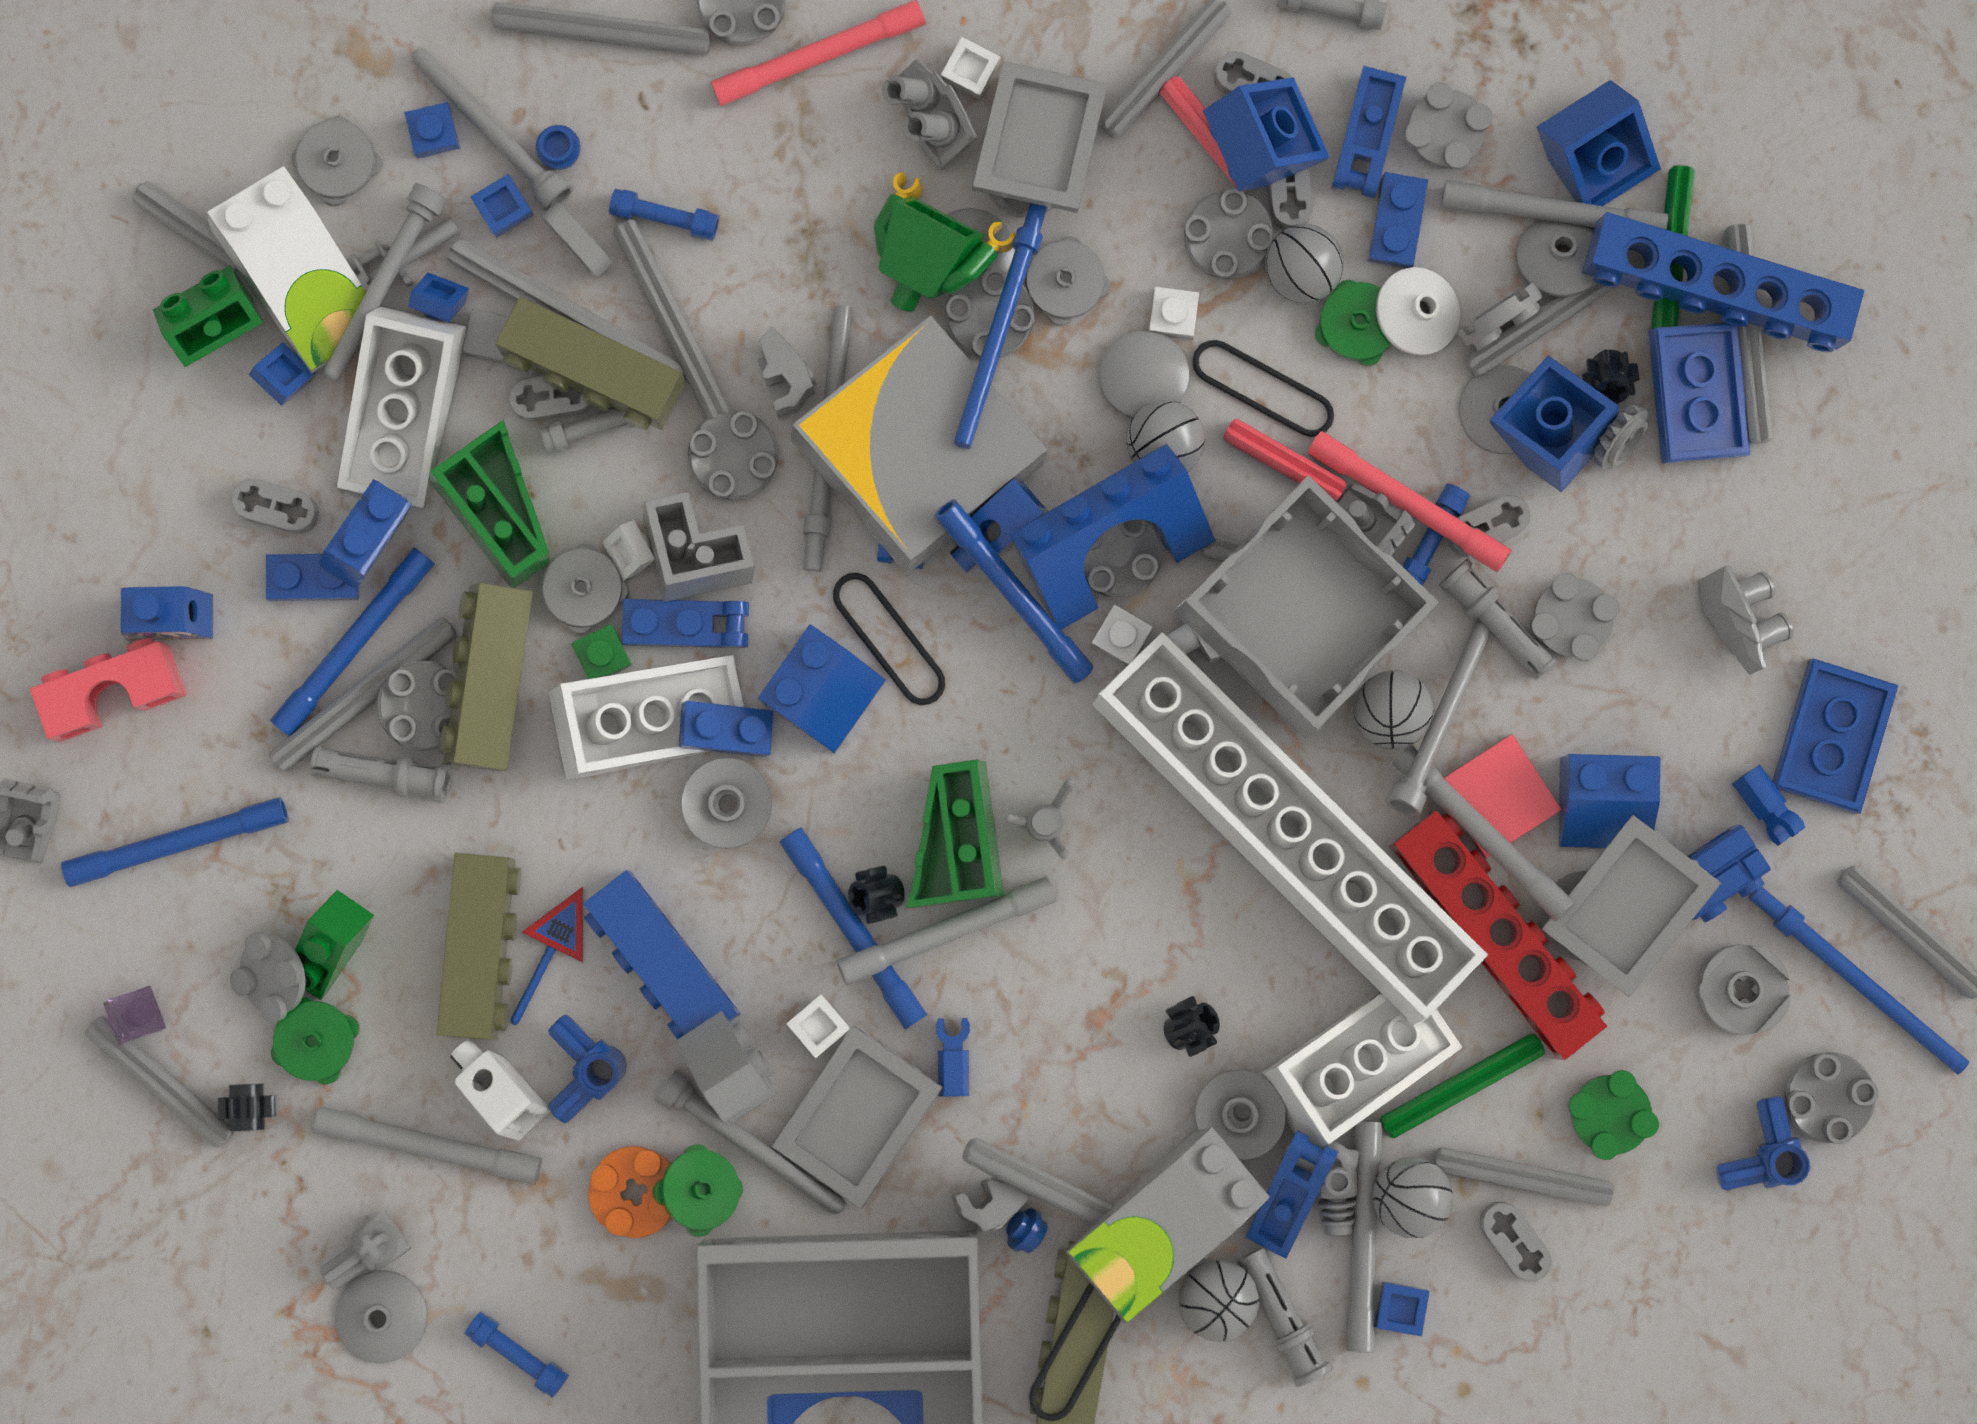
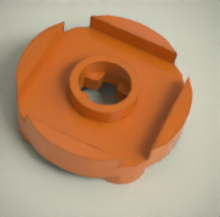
M639 1145L620 1148L604 1157L592 1172L588 1189L590 1207L598 1222L613 1235L628 1238L646 1237L663 1228L671 1217L664 1206L659 1205L654 1200L652 1190L655 1183L663 1178L667 1167L671 1163L670 1160L655 1150ZM634 1179L637 1185H646L647 1192L641 1195V1204L634 1205L632 1199H624L622 1191L628 1188L627 1180Z

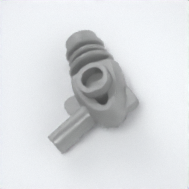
M1334 1141L1327 1146L1339 1153L1317 1197L1324 1198L1318 1202V1206L1325 1208L1321 1210V1215L1325 1216L1321 1220V1223L1324 1225L1325 1234L1337 1236L1351 1234L1352 1224L1355 1222V1219L1349 1216L1354 1214V1210L1350 1207L1356 1205V1200L1350 1197L1358 1194L1356 1167L1359 1154L1357 1150L1345 1148L1343 1144ZM1285 1146L1284 1151H1283V1154H1282L1281 1162H1282V1160H1283V1158H1284V1156H1285V1154H1286L1287 1149H1288L1289 1146ZM1299 1158L1297 1166L1313 1173L1316 1165L1302 1158Z

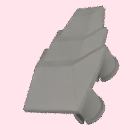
M918 59L914 60L901 74L890 76L891 81L885 80L882 88L884 99L892 105L903 104L908 114L903 124L905 136L909 140L919 141L939 170H943L977 139L970 120L952 85H946L937 72L932 74Z
M1726 565L1699 579L1703 612L1732 654L1736 656L1749 675L1766 668L1763 649L1781 641L1789 640L1794 634L1792 622L1786 614L1780 612L1771 618L1757 622L1751 609V605L1774 597L1775 586L1771 577L1762 571L1738 582L1731 567Z

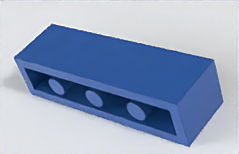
M625 870L583 903L589 911L584 916V919L599 938L607 934L617 947L612 952V955L627 974L635 970L645 983L639 990L655 1010L662 1006L672 1018V1021L667 1026L677 1040L720 1011L725 1014L730 1022L741 1014L631 871Z

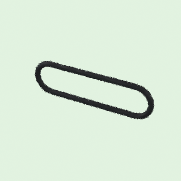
M1209 340L1202 343L1195 350L1192 359L1193 368L1197 376L1208 384L1302 435L1314 437L1321 431L1326 433L1332 426L1334 420L1333 407L1319 393L1225 342ZM1216 346L1318 400L1327 410L1328 417L1326 423L1317 430L1305 429L1209 377L1199 366L1201 353L1209 347Z
M849 573L841 577L833 590V601L837 609L904 696L912 703L918 705H929L937 701L943 694L945 677L939 666L874 582L866 575ZM858 579L867 584L936 673L939 685L937 691L932 696L918 698L908 690L843 606L839 593L845 582Z
M1091 1283L1088 1284L1031 1387L1029 1403L1033 1412L1041 1419L1057 1421L1068 1415L1121 1322V1319L1116 1315L1065 1408L1057 1414L1043 1412L1036 1403L1038 1388L1094 1290V1286Z

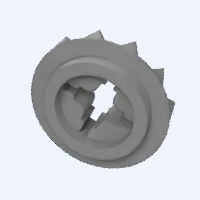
M1632 405L1627 407L1623 413L1618 414L1613 423L1608 425L1606 432L1600 437V443L1594 451V463L1604 470L1623 463L1637 448L1647 431L1648 411L1640 405Z

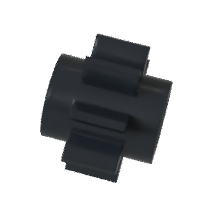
M1606 349L1599 352L1593 359L1586 360L1587 372L1582 374V379L1611 401L1618 404L1623 402L1629 395L1636 394L1634 382L1640 380L1638 363L1629 364L1628 352L1624 351L1621 353L1617 350Z
M885 865L856 872L857 881L850 885L848 891V900L852 910L858 915H866V922L868 924L897 917L896 908L902 905L905 897L904 886L899 877L894 874L887 875Z
M1191 996L1166 1009L1170 1018L1164 1022L1163 1031L1167 1042L1174 1049L1183 1050L1186 1048L1188 1056L1192 1057L1217 1044V1040L1213 1035L1218 1033L1220 1021L1211 1005L1207 1003L1197 1005L1195 997Z
M264 1083L229 1085V1097L218 1098V1120L229 1119L230 1131L264 1130L265 1118L276 1117L275 1095H264Z

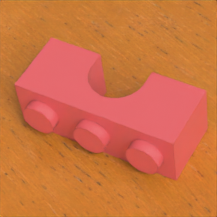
M146 638L127 645L128 652L111 658L110 654L98 655L84 661V669L70 674L67 669H63L41 677L43 684L30 688L47 739L63 742L101 728L102 724L97 713V701L101 693L112 685L121 684L127 690L133 708L147 711L187 696L170 646L160 641L154 642L153 638Z

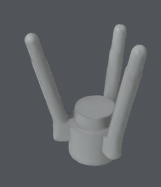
M1067 779L1051 805H1039L1029 813V816L1007 814L1005 816L1006 822L1018 825L1019 827H1027L1034 839L1048 841L1058 856L1064 860L1069 857V853L1058 838L1063 827V818L1059 810L1071 792L1074 780Z

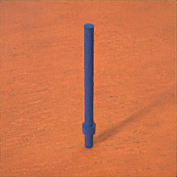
M1030 203L1023 227L1017 228L1012 244L1015 252L953 442L958 447L971 448L1032 255L1038 254L1043 235L1040 233L1048 207Z
M1763 887L1749 895L1748 899L1774 920V927L1786 937L1792 935L1953 1072L1958 1075L1966 1069L1969 1060L1804 922L1805 916L1792 905L1786 907Z

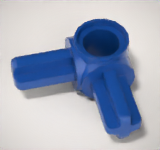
M565 1014L549 1028L548 1033L577 1063L572 1067L574 1069L572 1071L574 1079L549 1103L548 1108L556 1119L563 1123H568L593 1098L602 1100L621 1081L626 1073L627 1063L620 1050L613 1046H608L602 1039L596 1044L569 1015ZM600 1059L608 1062L613 1070L612 1079L605 1080L599 1078L593 1070V1061Z
M1773 1096L1757 1101L1756 1106L1765 1143L1759 1145L1753 1157L1721 1163L1717 1166V1179L1723 1190L1727 1191L1763 1183L1766 1189L1782 1185L1791 1186L1801 1183L1808 1176L1810 1160L1807 1153L1802 1150L1799 1137H1792L1782 1097ZM1787 1151L1793 1159V1167L1787 1175L1780 1176L1776 1171L1775 1161L1781 1153Z

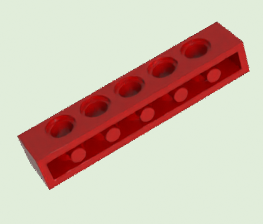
M1437 810L1429 813L1391 843L1389 847L1425 893L1488 954L1481 964L1557 1060H1566L1608 1027L1600 1018L1605 1014L1604 1009L1589 992L1582 995L1572 981L1577 976L1568 963L1560 956L1554 959L1544 947L1548 939L1542 930L1532 920L1526 924L1515 910L1520 904L1512 892L1505 885H1501L1498 888L1487 873L1492 869L1481 853L1476 849L1469 852L1461 842L1459 837L1463 835V831L1456 821L1447 813L1441 816ZM1440 848L1449 850L1455 858V866L1448 874L1439 872L1433 863L1434 854ZM1468 884L1478 886L1483 893V902L1475 910L1467 908L1462 901V891ZM1499 919L1508 923L1511 928V938L1503 946L1496 944L1490 936L1492 924ZM1527 955L1534 957L1540 968L1538 976L1530 982L1524 980L1518 971L1521 959ZM1559 991L1566 997L1568 1007L1562 1016L1556 1018L1549 1013L1547 1000L1552 993Z

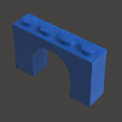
M1168 444L1149 453L1009 534L1043 606L1061 630L1099 608L1084 575V562L1093 543L1104 532L1115 525L1130 520L1151 521L1160 536L1161 542L1176 563L1216 541L1189 474Z

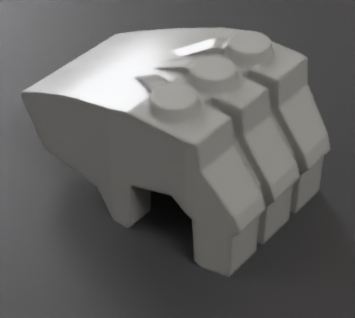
M770 327L759 340L765 357L757 360L767 386L770 387L785 382L790 388L788 395L778 398L773 402L778 417L800 411L807 398L815 394L813 386L816 382L812 370L808 367L807 363L799 357L792 346L774 327Z
M1355 483L1350 485L1337 502L1356 521L1363 534L1377 548L1389 556L1394 553V548H1398L1405 539L1404 535H1408L1415 526L1411 515L1406 510L1403 513L1390 504L1388 498L1382 493L1376 494Z
M5 778L0 782V855L42 863L57 820L59 792H55L48 787L35 786L24 782L18 783V781Z
M993 1176L991 1179L982 1180V1186L987 1199L979 1207L973 1208L966 1193L957 1192L951 1195V1198L957 1209L956 1214L959 1217L973 1223L979 1232H994L1002 1228L1009 1218L1032 1195Z

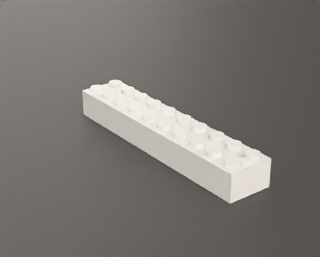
M1163 632L1104 688L1092 703L1413 1025L1426 1020L1488 956L1443 909Z

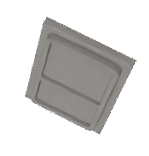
M1003 61L972 190L1078 213L1108 84Z
M1632 815L1568 895L1575 902V905L1558 922H1555L1550 917L1542 927V930L1581 959L1585 966H1590L1630 997L1720 886L1721 882L1700 867L1696 860H1691L1665 840L1660 832H1655L1636 816Z
M852 1026L772 1147L813 1175L815 1180H820L852 1204L862 1209L943 1087L920 1072L918 1067H913L884 1047L882 1042L874 1040L857 1027Z

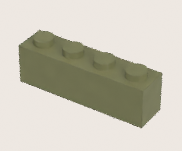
M520 296L495 343L501 355L504 356L502 361L509 367L525 374L529 368L545 375L543 381L551 387L562 392H567L569 387L585 394L583 400L588 404L603 411H607L609 406L625 413L623 418L627 422L643 430H648L650 425L660 430L663 429L686 384L682 372Z
M479 582L469 585V592H463L459 606V617L465 619L462 636H457L453 647V662L458 663L456 681H450L446 695V706L452 708L449 726L443 727L440 737V752L445 753L444 763L494 771L507 770L533 591Z
M465 853L454 854L436 1035L494 1040L498 1039V1031H505L508 1005L501 1003L503 985H510L512 976V959L506 958L507 940H514L517 927V914L510 913L512 895L519 894L521 886V868H515V859Z
M1069 1241L1067 1250L1076 1242ZM1063 1250L1058 1251L1054 1277L1062 1278L1059 1297L1050 1295L1046 1323L1054 1324L1051 1342L1042 1341L1038 1360L1039 1369H1042L1090 1283L1065 1253L1066 1251ZM1095 1288L1044 1378L1043 1387L1038 1388L1036 1403L1045 1413L1057 1414L1065 1408L1112 1324L1114 1311ZM1108 1345L1068 1415L1057 1421H1047L1037 1416V1424H1094ZM1030 1406L1029 1414L1036 1415Z

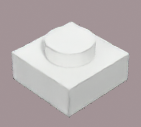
M961 36L941 73V78L944 82L980 100L1001 62V57Z
M1155 287L1149 331L1170 337L1193 339L1199 292Z
M635 520L620 525L602 542L623 581L637 576L655 560L651 552L649 540L640 532Z
M1114 604L1091 645L1128 666L1135 659L1153 626Z
M822 994L787 1023L788 1027L815 1058L820 1056L851 1029Z

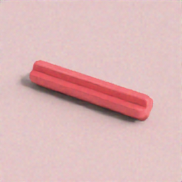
M1175 76L1171 78L1159 90L1160 95L1236 187L1235 182L1228 173V166L1219 146L1210 133V126L1203 113V110L1206 108L1181 77Z
M1239 419L1231 421L1224 433L1223 439L1225 442L1299 484L1309 475L1336 502L1346 488L1347 483L1342 478Z

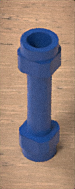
M625 189L614 190L609 206V215L617 216L624 220L633 219L635 216L690 230L691 237L713 241L719 223V215L710 213V211L697 208L695 213L656 204L638 199L637 192Z
M1447 483L1435 505L1451 515L1459 517L1470 495L1463 489ZM1429 527L1413 557H1407L1402 565L1421 585L1424 584L1431 571L1428 565L1444 537Z
M480 1311L464 1334L482 1348L487 1344L534 1378L536 1382L533 1386L553 1398L569 1375L552 1361L548 1365L543 1363L499 1331L497 1328L500 1323Z

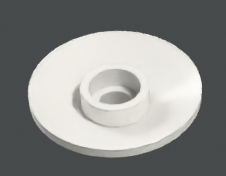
M1412 267L1396 272L1384 282L1376 300V317L1384 336L1396 348L1412 355H1429L1446 347L1456 335L1460 324V306L1454 290L1443 277L1425 268ZM1420 300L1428 306L1429 314L1422 312L1420 309Z

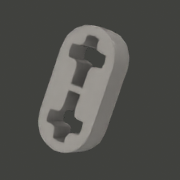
M1237 51L1228 52L1223 55L1217 62L1214 74L1215 84L1224 94H1228L1240 85L1292 78L1290 74L1280 68ZM1234 64L1240 65L1242 67L1241 74L1253 80V82L1238 78L1235 84L1227 81L1228 73L1223 69L1231 70Z
M1309 168L1292 175V182L1286 183L1285 178L1268 185L1271 215L1278 227L1286 229L1292 225L1306 224L1313 208ZM1287 192H1293L1296 206H1303L1304 210L1298 212L1296 219H1290L1288 212H1281L1280 208L1286 205Z
M559 201L541 215L552 231L596 279L614 264L603 249Z
M544 376L518 381L512 387L509 396V402L514 412L526 421H541L579 415L587 412L592 407V405L583 400L585 394L580 395V403L573 404L569 397L556 398L557 393L564 392L546 384L543 381ZM533 389L537 396L549 395L550 397L548 400L536 402L535 410L529 411L525 404H519V399L526 397V390Z
M248 479L240 482L232 492L231 502L233 509L238 515L251 522L291 533L302 534L311 530L318 521L319 510L317 504L311 497L300 491L260 480ZM255 489H259L258 495L267 501H271L270 508L255 506L253 511L249 512V506L243 502V498L245 495H253ZM298 501H302L301 507L308 511L306 518L299 517L296 523L292 524V517L284 512H280V506L282 504L296 507Z
M1507 495L1466 513L1458 519L1472 528L1483 525L1486 530L1484 533L1502 543L1515 537L1527 527L1530 521V510L1523 499ZM1503 505L1509 511L1517 509L1520 515L1514 520L1516 526L1514 528L1508 522L1494 527L1491 520L1503 513L1501 507ZM1447 539L1448 545L1454 553L1470 557L1460 546Z
M1494 1202L1488 1205L1482 1211L1480 1227L1490 1244L1516 1277L1528 1282L1542 1279L1549 1272L1551 1256L1541 1239L1515 1206L1505 1202ZM1496 1212L1504 1216L1512 1215L1513 1219L1509 1221L1508 1225L1515 1234L1513 1239L1509 1240L1507 1235L1500 1230L1492 1232L1491 1227L1496 1223L1493 1215ZM1521 1243L1531 1253L1539 1252L1540 1256L1535 1260L1538 1268L1535 1271L1527 1267L1520 1270L1518 1264L1523 1259L1515 1248L1518 1244Z

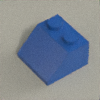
M1294 77L1240 85L1203 110L1210 126V133L1219 146L1228 166V173L1235 182L1239 192L1266 187L1330 158Z
M1612 80L1607 81L1536 127L1548 161L1576 202L1604 206L1661 169L1639 100Z
M1548 355L1490 419V424L1528 469L1562 492L1594 457V451L1600 443V437L1619 414V406Z
M810 624L758 699L765 706L835 754L886 679L846 648Z
M1568 754L1560 757L1559 806L1562 810L1559 811V847L1606 848L1632 815L1654 830L1660 805L1661 756Z

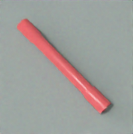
M913 0L885 11L874 19L754 67H745L711 81L720 106L756 93L762 87L882 39H891L926 25L918 1Z
M1321 431L1308 450L1309 455L1339 474L1347 475L1376 494L1382 493L1391 504L1402 511L1406 510L1413 518L1460 546L1465 553L1495 572H1499L1512 552L1510 548L1480 529L1470 527L1360 458L1355 451L1325 432Z

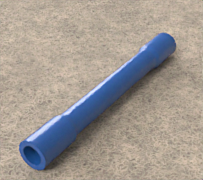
M950 500L940 507L934 517L957 545L969 554L1044 644L1049 655L1072 683H1078L1085 679L1093 670L1092 663L1073 640L1061 631L983 537L980 528L957 500Z
M414 547L390 575L387 584L301 687L293 691L272 716L270 722L288 736L296 732L316 708L318 700L404 597L412 593L435 563Z
M277 797L244 807L238 812L108 851L100 850L69 859L61 863L63 877L68 887H74L107 877L116 871L244 833L251 834L289 822L287 809L283 799Z
M802 827L783 838L779 842L799 873L807 879L854 951L858 952L871 946H878L859 916L852 910L849 901L826 869L822 857ZM892 965L888 966L884 971L872 975V978L882 991L883 998L905 1030L927 1015L907 983L898 976Z

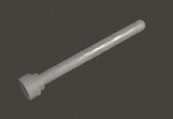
M419 48L413 52L412 61L533 183L532 190L536 193L535 199L546 210L557 201L562 204L567 200L573 191V186L560 173L554 174L551 170L545 171L425 49Z
M415 183L407 197L410 203L406 208L409 214L324 369V375L330 381H336L342 376L362 339L366 314L379 308L425 221L431 222L433 216L438 217L447 202L443 196L424 185Z
M1481 621L1475 624L1407 777H1401L1399 782H1395L1387 796L1386 803L1402 814L1414 817L1419 816L1426 802L1424 781L1491 634V631Z
M677 1070L673 1072L654 1099L669 1110L671 1107L678 1111L682 1108L831 1213L839 1214L844 1210L845 1201L842 1197L818 1180H815L808 1173L735 1122L732 1124L729 1120L723 1122L711 1105L693 1093L695 1088L688 1084L690 1079Z

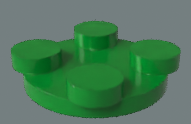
M1352 280L1340 282L1322 308L1320 323L1315 330L1317 342L1324 347H1330L1341 357L1358 361L1363 366L1368 367L1377 364L1382 357V353L1391 345L1381 331L1376 317V300L1380 288L1370 283Z
M303 997L295 1009L287 1012L286 1017L278 1021L273 1034L271 1057L277 1065L282 1066L285 1071L296 1078L318 1081L321 1084L334 1083L340 1077L341 1069L351 1057L354 1039L358 1036L360 1030L359 1023L354 1017L345 1015L341 1010L329 1003Z
M1618 1070L1611 1075H1602L1591 1079L1568 1102V1109L1571 1113L1572 1124L1576 1134L1586 1146L1591 1148L1592 1153L1602 1160H1610L1618 1154L1633 1150L1645 1138L1655 1135L1659 1128V1120L1652 1113L1651 1103L1647 1094L1636 1083L1633 1074L1625 1070Z
M694 1144L687 1147L682 1155L670 1163L663 1178L658 1180L653 1186L652 1195L659 1205L664 1206L669 1216L677 1224L685 1227L690 1235L703 1237L708 1235L713 1228L722 1225L731 1217L742 1196L743 1185L734 1167L726 1158L708 1150L701 1144Z

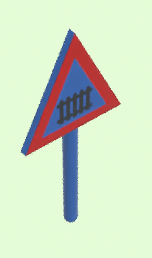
M583 887L522 932L548 946L510 1019L512 1025H517L520 1022L555 950L583 962Z

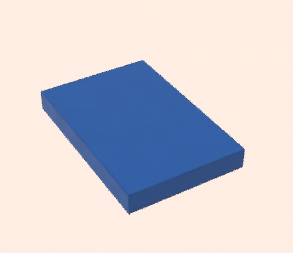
M1728 323L1661 327L1648 330L1661 464L1751 455L1738 326Z
M1814 658L1809 659L1772 781L1778 790L1847 812L1861 814L1899 685Z

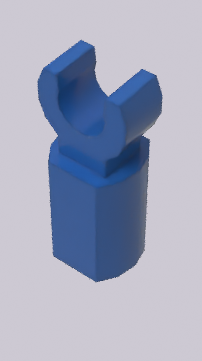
M1760 764L1732 783L1757 819H1763L1766 823L1768 836L1777 846L1806 828L1800 816L1794 811L1788 810L1785 806L1786 799Z
M938 1018L936 1023V1033L938 1038L944 1043V1050H938V1084L943 1087L938 1096H969V1050H963V1041L970 1032V1024L967 1018H962V1030L957 1036L946 1034L944 1018Z

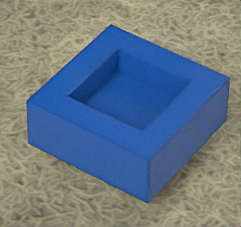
M448 102L404 112L414 155L417 159L460 149L451 107Z
M509 174L471 196V199L496 238L534 215Z
M427 272L411 291L408 307L423 312L429 318L444 320L450 323L466 303L469 288Z
M284 342L253 366L249 373V376L281 406L307 385L315 375V372L310 373L300 357Z
M1382 1281L1375 1327L1422 1337L1430 1291L1423 1288Z

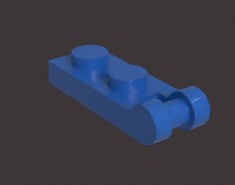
M1363 66L1333 177L1332 188L1344 191L1346 187L1361 190V195L1375 198L1406 76ZM1353 158L1370 162L1367 173L1351 169Z
M623 599L622 644L625 646L748 648V634L744 633V617L749 616V602L684 600L664 602V600ZM714 617H726V632L713 633Z
M1298 1130L1267 1191L1270 1198L1259 1208L1245 1237L1285 1259L1290 1253L1339 1153L1327 1145L1323 1149L1309 1142L1310 1137ZM1299 1158L1316 1165L1313 1173L1297 1166Z

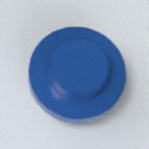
M553 125L547 127L539 134L536 141V153L539 160L546 167L553 170H564L571 167L579 158L581 145L576 133L572 129L563 125Z
M1029 1208L1024 1212H1017L1011 1218L1006 1228V1234L1008 1235L1007 1244L1011 1249L1030 1253L1041 1244L1048 1228L1047 1222L1042 1220L1041 1213L1034 1208Z

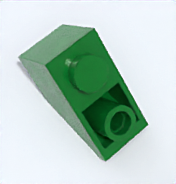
M338 890L307 921L295 948L305 972V991L319 1000L325 997L362 943L374 917V914Z

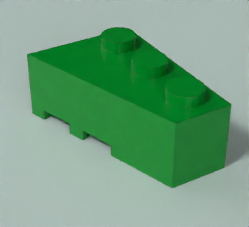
M503 419L432 469L430 477L431 485L511 588H516L549 564V550Z
M976 759L932 766L922 820L924 824L919 851L916 853L915 873L906 908H922L1004 896L986 762Z

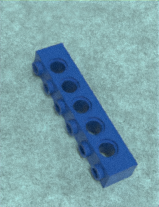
M1606 212L1595 223L1582 273L1594 276L1593 281L1599 285L1612 288L1624 285L1636 289V294L1642 298L1655 301L1662 300V298L1679 302V307L1685 311L1698 314L1705 313V311L1722 315L1721 320L1728 324L1742 327L1748 326V323L1765 328L1764 333L1768 336L1778 339H1790L1791 336L1808 341L1807 346L1821 352H1833L1834 349L1838 350L1851 341L1865 291ZM1627 251H1636L1643 257L1644 269L1635 268L1628 262ZM1670 264H1679L1685 269L1687 273L1686 282H1680L1671 275ZM1714 276L1721 277L1727 281L1730 288L1729 295H1723L1715 289L1713 285ZM1757 289L1764 290L1771 296V308H1766L1758 302L1756 298ZM1800 302L1807 303L1813 308L1815 314L1814 321L1806 320L1800 314Z

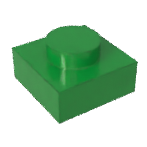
M612 624L571 643L588 679L614 675L633 666Z

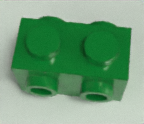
M231 265L221 271L215 270L206 274L198 284L182 293H174L167 296L159 306L152 309L162 336L184 367L189 366L263 323L253 297Z

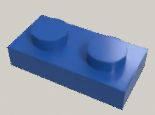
M1384 172L1368 262L1401 268H1412L1414 266L1428 179Z
M322 554L266 555V600L268 601L359 600V587L357 589L351 587L319 565Z
M685 701L681 705L678 748L767 757L771 755L773 711Z

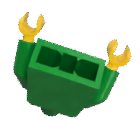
M899 172L893 177V187L896 193L889 195L873 227L877 254L880 256L879 270L881 273L898 281L890 302L899 309L914 312L921 295L934 299L944 294H955L978 279L997 258L996 251L1005 253L1013 248L1015 232L1006 241H998L994 236L1003 228V222H994L989 228L988 242H981L984 234L919 200L923 194V185L919 177L914 180L912 187L902 189L906 184L907 177L904 172Z

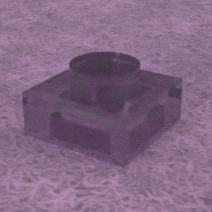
M151 986L111 998L103 1003L118 1045L160 1032L166 1028Z

